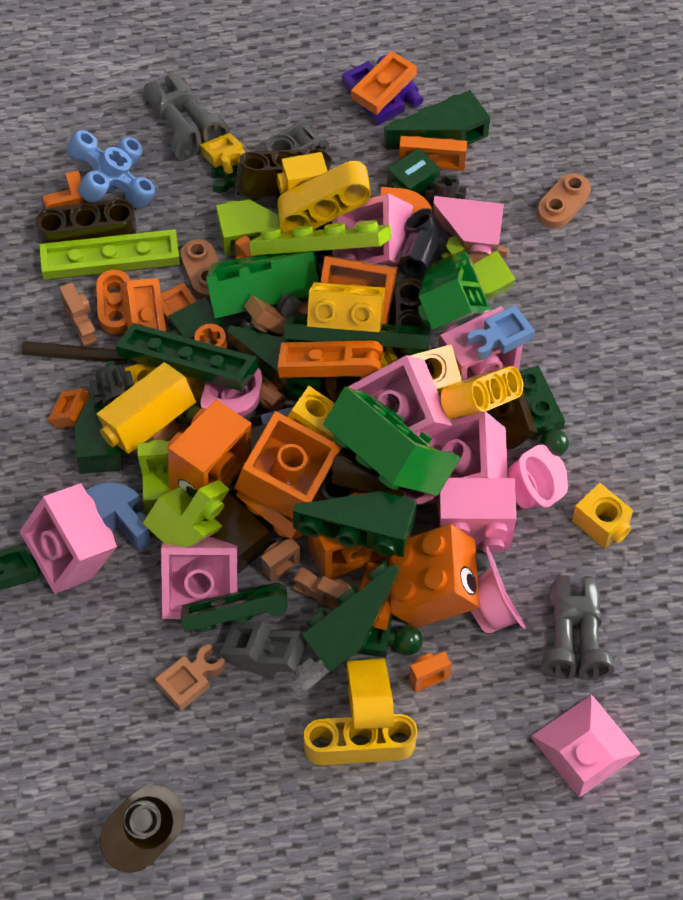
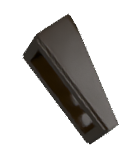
M343 448L335 456L332 483L334 485L370 493L382 491L401 497H406L412 490L404 487L394 490L379 481L378 477L380 474L376 470L369 469L355 460L357 454L353 450Z

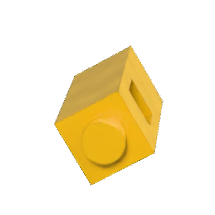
M164 362L96 413L103 426L100 429V433L111 447L117 445L130 454L137 448V444L147 441L195 404L196 400L185 376Z

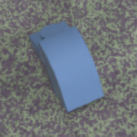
M102 483L86 490L87 494L95 501L97 512L105 526L110 528L111 531L118 527L139 553L151 545L150 530L143 524L146 517L141 512L140 497L136 491L119 483Z

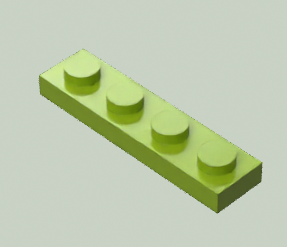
M376 220L359 222L356 224V227L345 228V223H333L325 225L324 230H313L312 225H304L292 228V232L281 233V228H269L260 231L261 236L251 240L249 246L251 256L379 247L392 239L390 225H378Z
M176 229L39 244L43 280L101 274L108 270L128 271L180 265Z

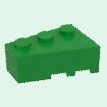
M466 249L429 265L419 293L422 305L418 306L419 314L426 326L430 325L432 330H446L453 325L460 326L483 314L486 310L491 311Z
M316 251L255 255L212 263L206 280L214 318L216 319L247 311L244 305L251 295L271 306H277L284 293L290 294L300 301H307L311 286L314 282L320 283L321 277Z
M344 387L323 423L334 434L332 437L333 441L346 449L353 450L357 454L355 460L369 469L376 470L380 474L378 477L379 481L389 488L398 490L399 487H404L438 496L461 458L452 451L445 452L430 446L432 437L425 432H421L418 436L403 423L404 418L369 393Z

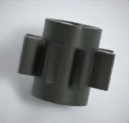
M449 175L438 176L434 179V184H427L425 199L432 206L434 213V196L466 199V186L459 187V180L456 177Z
M116 365L102 367L95 373L96 380L89 381L95 405L103 403L104 407L135 385L131 371L122 373L121 368Z

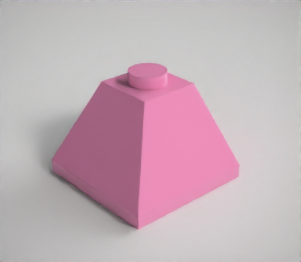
M434 196V215L452 236L456 235L464 248H470V253L476 255H491V251H498L504 204Z
M208 537L189 547L162 542V619H181L182 605L238 592L237 546L212 537Z
M592 695L531 736V739L579 798L640 755V752Z

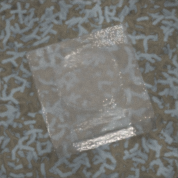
M310 657L293 672L297 679L290 686L300 697L330 671L321 659L315 663Z

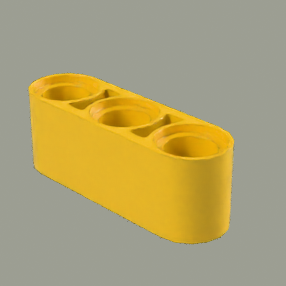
M358 161L345 162L280 195L277 206L281 231L283 233L292 232V228L304 225H312L314 230L366 204L371 196L366 166Z
M514 366L474 375L446 386L442 390V408L450 419L486 412L519 398L523 392V380L520 372Z
M385 658L346 661L347 681L349 682L348 695L354 730L394 727L393 698Z
M394 714V727L354 730L352 717L318 719L309 723L304 730V753L307 759L316 765L400 761L407 759L413 754L416 746L417 727L410 717L402 714ZM394 733H402L409 739L405 742L397 743L392 741L390 736ZM362 735L367 737L370 742L365 745H356L351 739L354 736ZM317 738H326L331 744L327 747L319 748L314 746L312 741Z

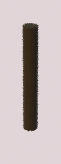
M23 341L22 355L105 363L114 361L115 364L126 365L128 360L117 356L116 349Z

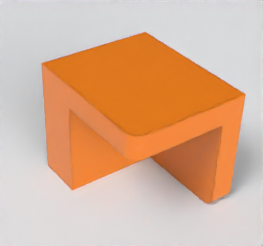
M79 170L65 173L68 190L43 196L45 209L87 203L79 194L78 187L81 182Z

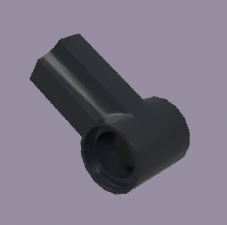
M429 208L416 211L405 223V227L410 235L401 253L397 267L402 274L409 275L414 279L425 276L434 253L444 248L449 240L448 234Z

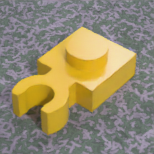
M231 133L200 144L203 157L215 168L222 166L228 174L233 173L232 166L239 164L240 156L246 153L242 143Z

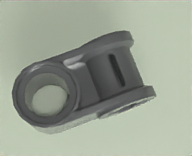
M302 119L286 130L271 136L266 143V151L319 149L327 152L329 142L324 137H319L312 130V124L307 119Z

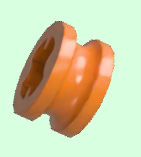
M205 324L196 330L194 340L205 342L206 339L212 338L216 342L215 346L227 349L226 334L222 327L216 324Z

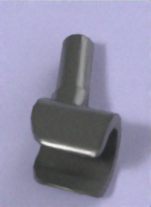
M284 293L277 305L285 319L288 316L305 317L298 311L302 302L296 297Z

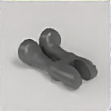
M171 72L165 76L166 86L170 92L168 94L164 92L157 81L145 84L144 92L149 103L156 110L161 120L165 119L174 131L171 149L178 160L185 161L196 156L200 150L201 139L205 143L230 133L227 123L198 103L197 97L191 92L188 83L184 82L183 78ZM187 112L196 124L197 128L193 126L181 113Z
M557 575L555 581L550 585L549 596L554 608V647L543 655V672L557 679H571L574 677L576 658L573 653V627L580 625L579 678L581 680H598L612 675L614 672V658L610 652L601 650L599 646L598 627L602 624L600 613V591L596 577L584 576L581 596H572L570 576Z

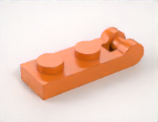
M372 340L281 342L277 366L279 378L360 376L363 379L381 369L380 361L382 359L383 347L379 342Z

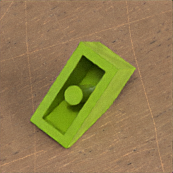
M250 199L229 201L225 204L216 205L217 224L225 256L236 255L235 241L246 235L250 240L261 236L260 231L264 229L280 228L278 214Z

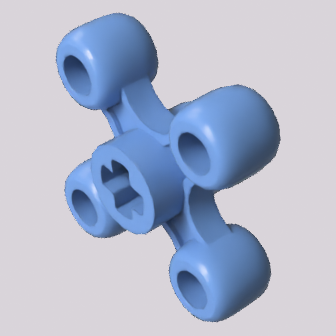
M79 130L72 135L67 144L68 155L75 161L88 162L93 168L92 171L83 177L78 187L79 194L84 200L92 203L100 201L106 192H112L118 187L125 192V199L134 208H144L150 203L155 195L154 184L147 178L134 177L129 171L131 167L136 165L143 153L142 145L138 140L132 137H125L118 142L116 147H109L102 151L97 147V140L90 132Z

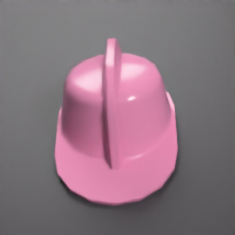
M257 369L242 391L206 381L201 397V408L207 409L217 399L242 417L251 414L257 408L260 401L261 370Z
M545 445L534 446L523 453L508 468V478H515L516 503L523 509H532L540 506L544 508L550 507L567 493V471L560 457L553 455Z
M486 546L491 567L478 578L480 608L472 610L471 613L485 633H492L519 623L525 630L526 626L507 595L489 547Z

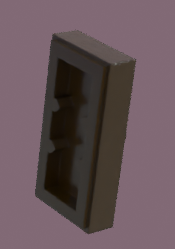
M522 392L519 398L491 409L493 418L506 428V448L508 450L516 448L537 433L524 392Z

